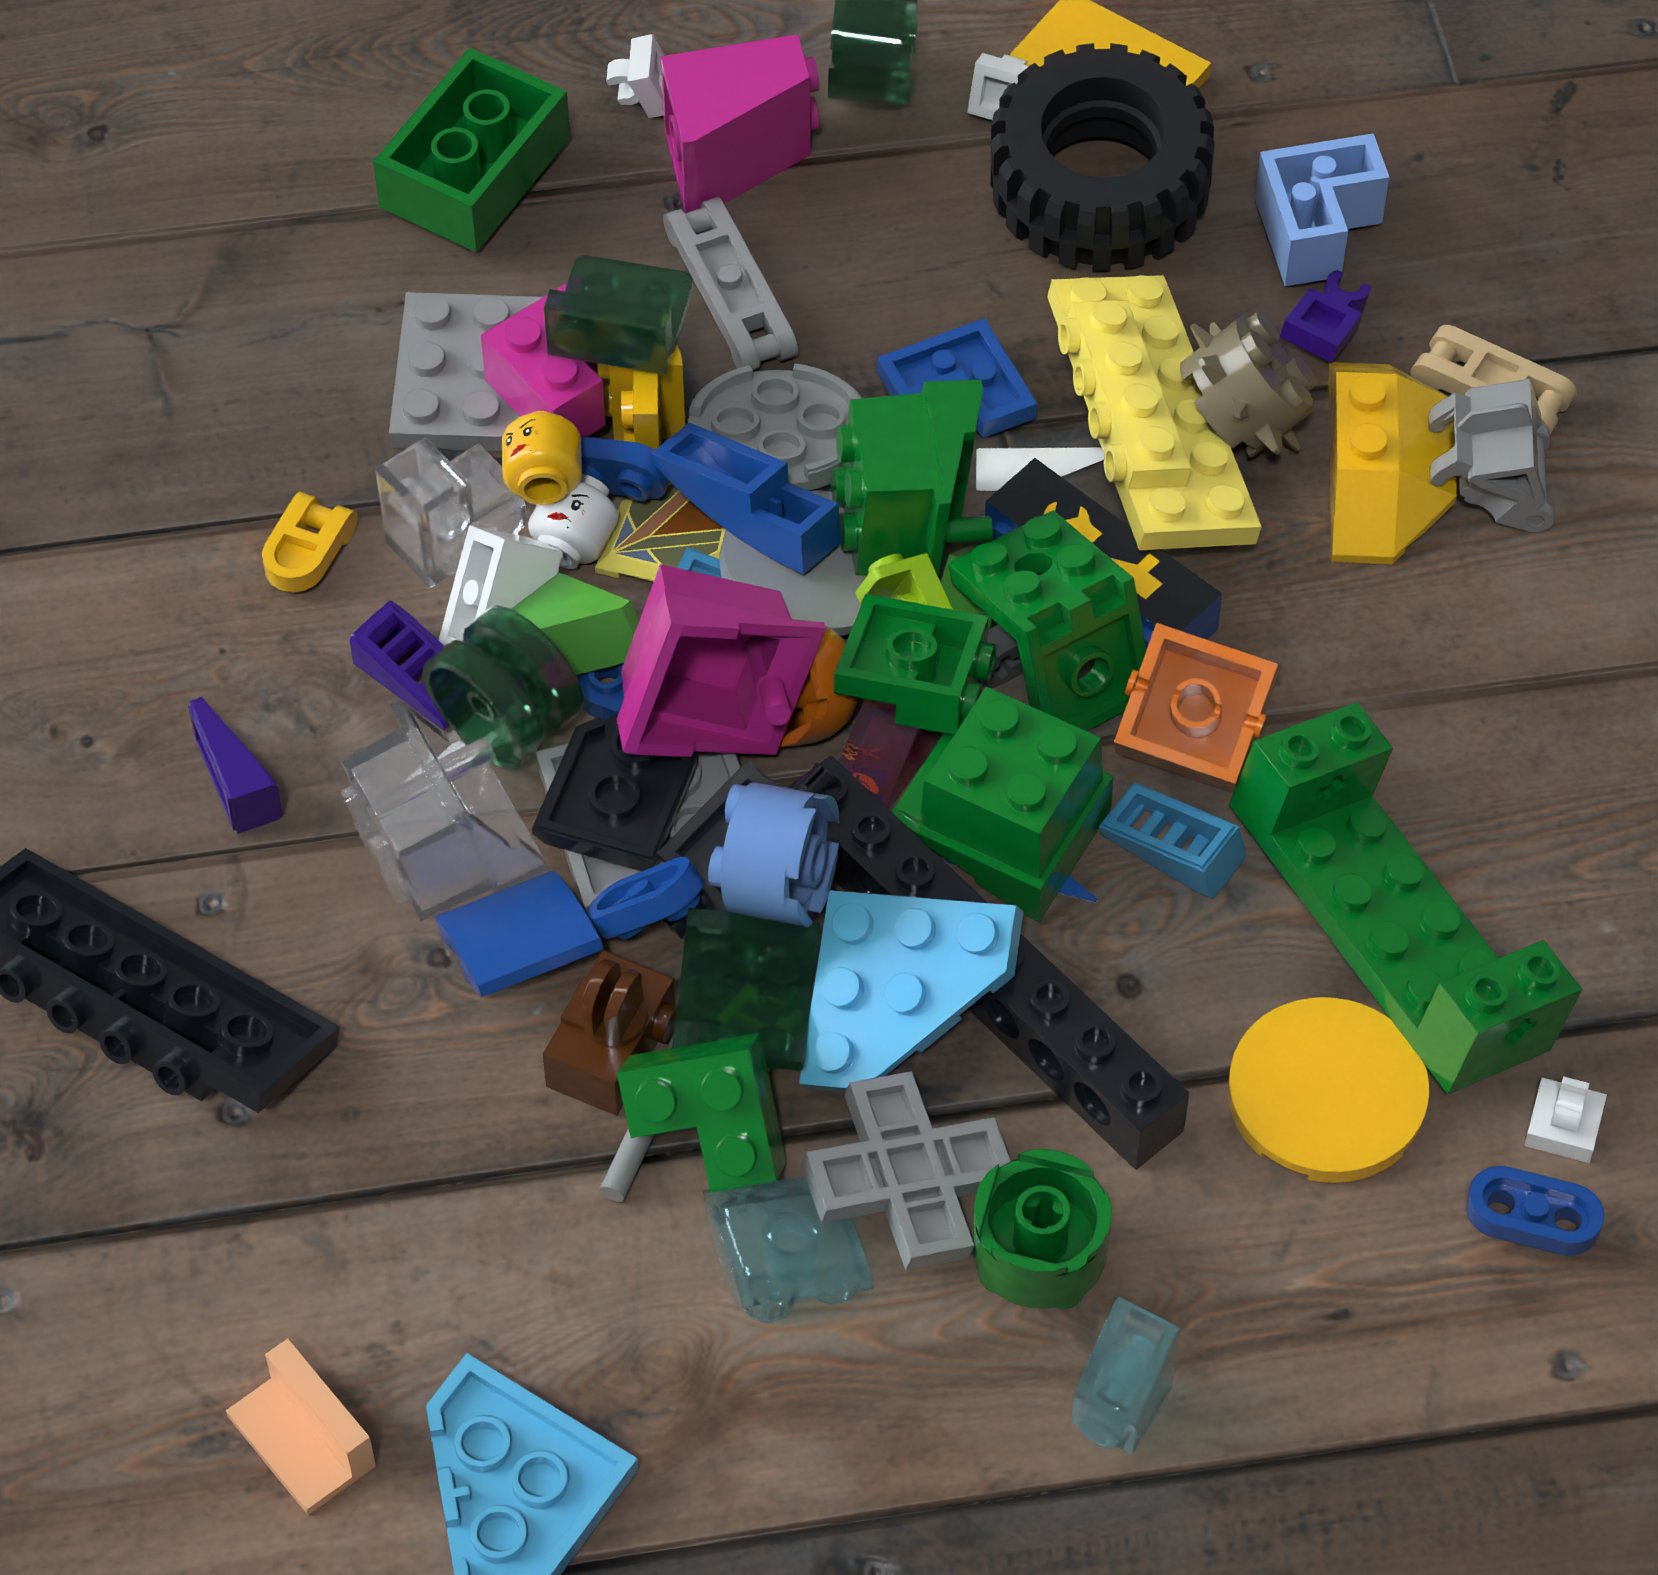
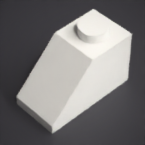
M469 525L438 641L447 649L471 660L481 662L514 637L504 614L559 573L563 551L527 536Z

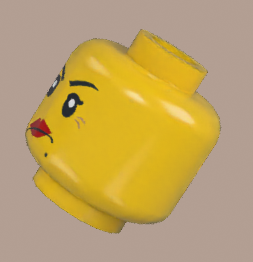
M535 411L520 416L507 426L502 435L503 481L509 490L529 503L549 505L558 502L566 494L576 489L582 478L581 435L571 421L551 412Z

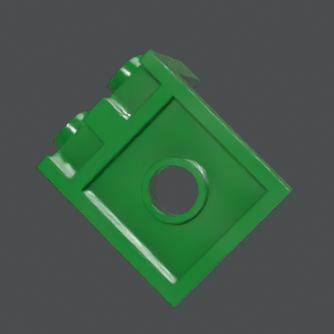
M1053 510L1042 516L1032 518L1024 525L990 542L980 544L972 551L948 562L952 583L1017 640L1029 706L1085 731L1125 711L1130 698L1129 695L1125 694L1128 680L1133 669L1140 670L1146 653L1135 581L1128 572ZM1096 658L1091 671L1084 677L1077 679L1081 667L1089 660Z

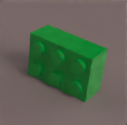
M469 47L373 160L379 207L477 253L571 138L567 91Z

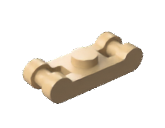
M1442 325L1438 328L1429 342L1431 351L1421 354L1410 370L1412 377L1436 390L1442 389L1451 394L1456 392L1464 396L1465 392L1470 388L1530 379L1534 393L1538 398L1537 402L1542 416V424L1549 429L1550 435L1558 424L1557 413L1566 411L1577 395L1575 385L1565 376L1451 325ZM1458 361H1462L1466 364L1464 365V367H1462L1455 363Z

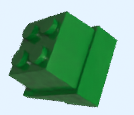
M982 379L924 381L922 393L850 399L847 425H838L837 457L842 465L840 468H832L831 495L832 501L843 504L844 513H841L839 518L840 546L842 551L851 550L855 575L867 576L869 574L868 568L874 562L892 554H902L903 558L906 559L927 553L940 580L947 543L992 541L993 524L990 516L962 517L984 389Z
M986 686L954 735L947 733L942 735L892 810V813L929 848L974 876V883L1008 905H1016L1024 911L1023 914L1040 923L1099 830L1100 824L1111 811L1113 775L1103 771L1101 737Z

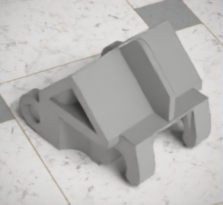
M1525 379L1474 387L1465 392V396L1454 392L1433 406L1429 411V430L1441 432L1446 425L1454 422L1455 445L1450 451L1438 457L1431 464V484L1442 486L1449 478L1461 476L1459 478L1460 495L1464 496V501L1487 509L1492 514L1495 522L1528 532H1541L1549 529L1554 523L1553 507L1547 503L1545 450L1550 446V431L1542 424V416L1531 380Z

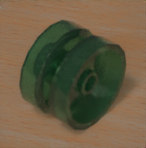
M495 605L486 609L464 628L462 641L454 640L447 643L428 659L423 666L422 677L427 693L439 714L450 728L481 757L496 766L509 770L522 765L542 747L544 733L552 734L560 731L582 711L584 696L580 681L568 660L543 631L532 621L511 608Z

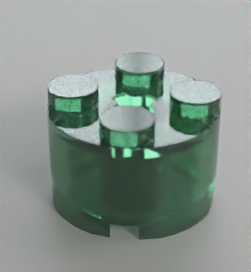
M835 0L830 44L834 68H829L828 99L894 106L898 104L909 105L912 87V54L916 52L918 34L917 13L919 0Z

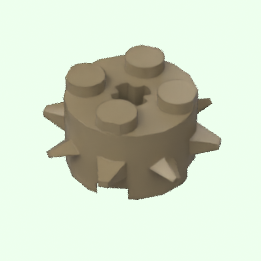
M1259 311L1249 318L1240 316L1225 329L1214 321L1210 324V334L1193 323L1190 328L1200 348L1180 362V373L1183 380H1190L1194 377L1196 384L1203 394L1194 403L1210 426L1232 448L1242 441L1248 445L1246 450L1249 457L1255 456L1265 447H1268L1278 455L1283 451L1282 442L1295 451H1299L1301 447L1292 427L1314 411L1310 391L1318 385V381L1309 365L1298 356H1295L1293 359L1288 356L1277 342L1280 339L1277 329L1270 319Z

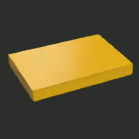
M1059 0L1009 55L1027 60V66L1036 63L1041 67L1044 65L1045 56L1063 49L1065 54L1076 52V46L1094 43L1095 49H1110V43L1127 45L1128 52L1140 55L1143 49L1160 57V65L1164 67L1171 63L1187 76L1186 86L1192 83L1199 89L1210 77L1211 62L1091 0Z

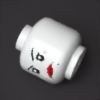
M582 474L581 481L576 489L566 494L564 498L549 505H536L529 519L528 529L533 539L563 551L559 567L575 569L579 564L593 563L601 556L618 523V510L610 498L607 497L609 494L607 486L592 476Z

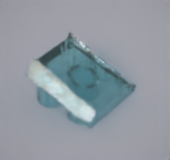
M805 1177L777 1180L710 1192V1190L703 1191L712 1239L734 1303L744 1308L746 1313L754 1320L771 1323L784 1319L793 1311L796 1300L816 1298L824 1303L836 1304L851 1299L857 1291L874 1289L868 1263L852 1219L821 1224Z

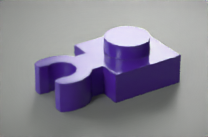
M1335 270L1328 275L1323 293L1309 288L1285 319L1280 338L1331 363L1334 362L1358 330L1362 312L1365 309L1371 289L1370 285L1363 283L1356 292L1342 290L1339 285L1343 272Z

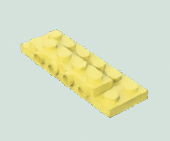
M1164 275L1052 279L1047 298L1058 325L1059 347L1062 354H1068L1073 367L1075 392L1078 396L1084 397L1089 411L1088 424L1091 436L1094 439L1099 438L1104 452L1106 478L1109 482H1115L1138 549L1157 550L1256 544L1262 526L1231 446L1215 432L1196 407L1194 402L1203 394L1196 384L1194 377L1190 380L1182 379L1180 362L1194 351Z

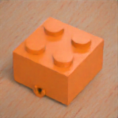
M1156 623L1140 670L1133 669L1127 683L1125 694L1129 695L1130 698L1114 740L1116 754L1233 793L1253 741L1260 738L1262 727L1266 721L1267 715L1265 711L1278 677V664Z

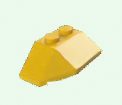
M1330 362L1331 562L1393 565L1405 553L1406 547L1421 537L1456 502V476L1449 478L1442 486H1434L1430 482L1431 464L1438 457L1450 451L1455 445L1454 422L1446 425L1441 432L1429 430V411L1448 396L1390 364Z

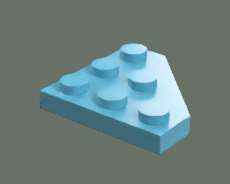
M830 891L827 899L799 1084L807 1089L845 1093L849 1082L888 1076V1073L916 1050L920 1053L923 1052L962 1020L960 1014L988 991L995 993L1014 977L1024 911L1016 905Z
M468 1353L465 1354L426 1405L454 1575H561L639 1470L638 1458Z

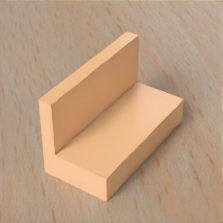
M287 1338L265 1354L271 1379L227 1409L226 1413L227 1417L307 1515H310L375 1468L376 1464L369 1435Z

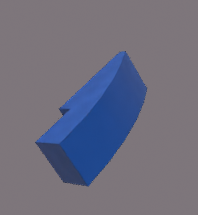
M690 422L651 453L652 463L708 517L744 543L782 565L804 575L840 544L839 503L789 483L787 462Z

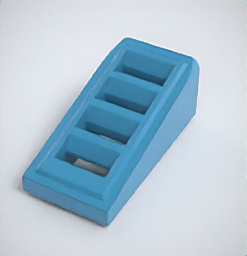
M1136 782L1130 786L1099 826L1102 836L1186 887L1212 899L1218 895L1246 856L1239 826ZM1145 810L1152 813L1140 830L1132 828ZM1168 823L1172 825L1161 840L1157 838ZM1189 837L1194 839L1186 850L1181 849Z

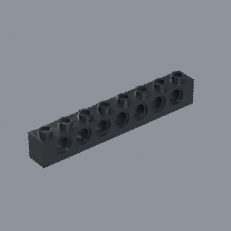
M832 755L819 763L836 780V783L832 784L823 795L834 797L839 809L840 824L828 822L827 832L840 843L843 849L837 858L833 880L845 892L988 903ZM803 775L801 778H799L797 781L792 783L787 788L792 789L805 775ZM1020 934L1014 977L995 993L988 991L971 1005L968 1010L1123 1159L1137 1170L1184 1132L1189 1092Z

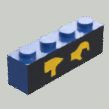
M1036 458L1031 460L986 500L985 516H990L992 519V540L1024 525L1032 518L1042 516L1054 510L1128 572L1135 581L1146 651L1156 623L1204 639H1208L1218 630L1222 593L1162 549L1139 550L1129 525Z

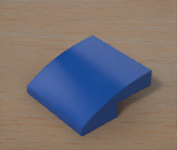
M554 870L435 916L442 940L458 956L465 980L481 997L604 950L600 937L586 912L567 884Z

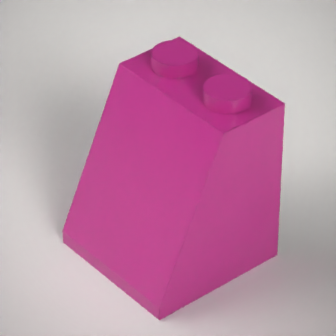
M798 34L661 56L664 135L684 213L700 209L701 202L715 197H720L723 203H726L811 155L810 131L819 130V115L815 97L810 96V92L819 91V78L815 59L813 56L804 57Z

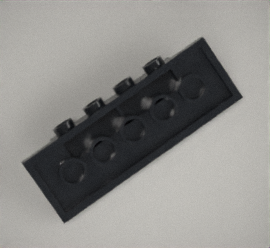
M27 848L0 866V994L13 1003H20L26 999L47 1011L51 1023L64 1033H74L76 1030H79L97 1040L102 1051L111 1061L117 1064H126L131 1060L152 1072L156 1083L166 1093L180 1095L186 1092L196 1099L203 1101L217 1089L253 1111L260 1113L336 1047L340 1026Z

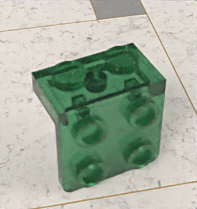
M589 255L578 257L574 261L565 291L549 289L544 305V319L548 355L668 375L693 291L692 276L685 271Z

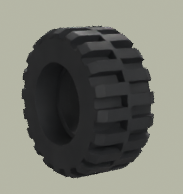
M1094 43L1076 46V52L1065 54L1062 49L1045 56L1044 65L1041 67L1036 63L1027 67L1018 75V83H1012L1007 86L1000 97L999 109L994 112L991 125L990 186L993 188V201L997 212L1006 218V227L1021 241L1028 237L1029 249L1044 258H1047L1051 253L1059 257V264L1075 269L1078 263L1093 265L1092 271H1110V265L1123 263L1124 268L1127 269L1144 264V256L1152 254L1156 259L1171 251L1174 246V238L1180 242L1186 239L1196 227V219L1204 214L1209 198V188L1211 187L1215 144L1213 140L1214 124L1212 114L1205 108V98L1198 87L1192 83L1186 86L1187 76L1171 63L1167 67L1160 65L1159 56L1143 49L1140 55L1128 52L1127 45L1110 43V49H1095ZM1108 137L1134 145L1151 160L1131 173L1117 177L1099 178L1076 173L1063 166L1052 155L1065 145L1080 139Z

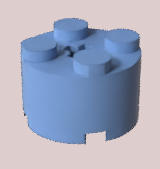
M752 782L747 786L734 784L728 793L725 805V819L729 823L724 847L717 846L711 855L708 870L709 884L721 887L724 906L730 913L809 927L813 924V921L807 913L808 911L821 913L827 901L835 874L839 843L827 841L828 822L840 824L836 800L829 795Z

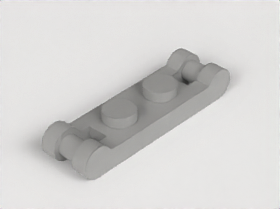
M715 197L701 202L700 209L688 213L678 209L664 214L663 224L669 242L674 248H677L730 348L736 368L750 365L754 371L760 368V362L774 357L779 361H783L797 356L798 345L793 330L721 198ZM764 327L768 335L752 340L748 332Z

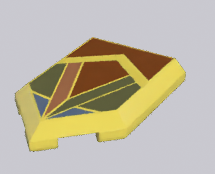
M670 482L664 495L659 499L636 501L627 498L622 500L618 509V523L601 556L598 558L595 565V573L619 578L621 574L654 582L660 564L677 568L687 547L719 559L726 529L708 517Z

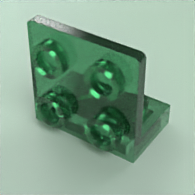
M688 908L672 1048L760 1032L768 1068L794 1071L803 1070L806 1059L812 985L820 923L813 922L809 927L724 911Z

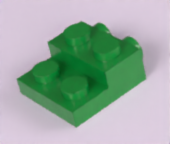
M865 594L834 673V693L896 704L895 724L954 735L982 694V684L976 683L977 679L990 681L992 677L997 645L987 642L989 616Z

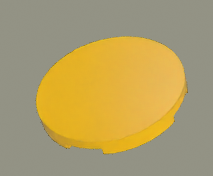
M1317 997L1296 1000L1279 1006L1263 1015L1241 1038L1231 1061L1228 1080V1101L1232 1118L1247 1144L1260 1157L1266 1155L1283 1167L1308 1175V1180L1324 1183L1361 1180L1382 1172L1403 1157L1404 1151L1419 1133L1429 1100V1080L1426 1066L1392 1020L1371 1007L1340 998Z

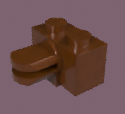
M602 950L588 976L583 977L560 1017V1025L543 1052L546 1087L618 1116L623 1107L617 1077L618 1070L629 1055L654 1051L658 1042L667 1044L678 1025L681 1010L675 1006L673 978Z

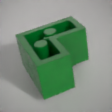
M760 1032L629 1055L618 1070L617 1077L630 1138L697 1127L710 1192L777 1181L786 1164V1157Z

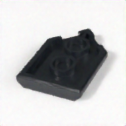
M618 715L602 721L601 717H598L575 727L534 822L532 834L546 845L644 871L654 867L659 858L657 852L664 846L696 768L697 761L693 754L691 757L625 753L622 749L617 724Z

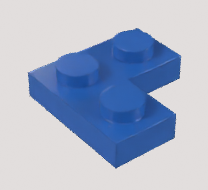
M985 318L877 357V374L891 396L922 393L924 381L982 379L984 389L977 430L982 438L1037 418L1036 400Z

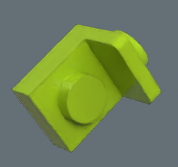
M927 553L906 559L903 558L902 554H892L879 559L868 568L869 574L855 592L860 604H862L865 594L953 610Z

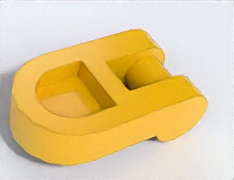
M300 491L296 493L267 539L262 551L265 575L271 585L281 591L292 593L305 591L315 586L323 578L341 546L348 544L352 539L358 522L357 511L340 505L330 509L320 505L319 498ZM311 528H315L320 531L318 534L310 532L309 530Z

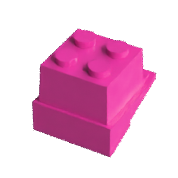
M660 564L621 669L624 700L617 716V724L623 752L635 755L691 757L693 751L776 755L825 632V623L791 619L781 591Z

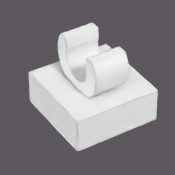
M653 34L632 38L630 59L611 61L608 64L606 79L609 86L619 84L618 102L620 105H634L640 102L649 119L663 116L661 56H664V53Z
M982 53L975 62L967 113L993 120L994 112L999 109L1000 97L1007 86L1012 83H1018V75L1029 67L1027 66L1028 61L1006 54L999 58Z
M1564 1076L1562 1082L1541 1078L1524 1146L1590 1163L1607 1094L1588 1090L1590 1083Z

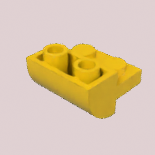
M609 318V343H598L597 345L598 376L601 379H610V381H603L605 417H612L614 440L636 442L656 450L662 445V440H668L685 426L683 364L680 350L669 334L652 323L633 318Z

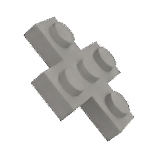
M912 1071L849 1082L844 1097L860 1142L808 1151L801 1164L821 1224L885 1212L905 1271L969 1259L975 1245L958 1198L975 1195L981 1181L991 1169L998 1164L1000 1168L1011 1162L995 1117L932 1129Z

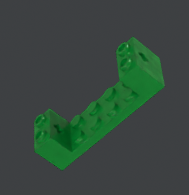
M1355 702L1254 740L1229 806L1447 1095L1551 1051L1583 989L1545 940L1500 958L1494 953L1373 797L1393 747L1359 703Z

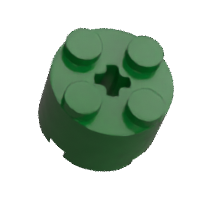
M1032 1149L1018 1153V1159L1000 1168L999 1164L996 1165L985 1175L975 1197L972 1238L975 1246L972 1253L979 1280L987 1290L1023 1307L1069 1309L1079 1304L1084 1295L1096 1284L1106 1265L1112 1206L1107 1191L1105 1190L1104 1192L1101 1185L1094 1178V1171L1084 1161L1057 1150Z

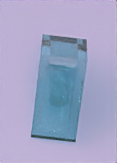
M1119 1296L1117 1297L1109 1311L1074 1393L1071 1423L1077 1425L1086 1438L1105 1448L1117 1446L1133 1455L1172 1389L1180 1328Z

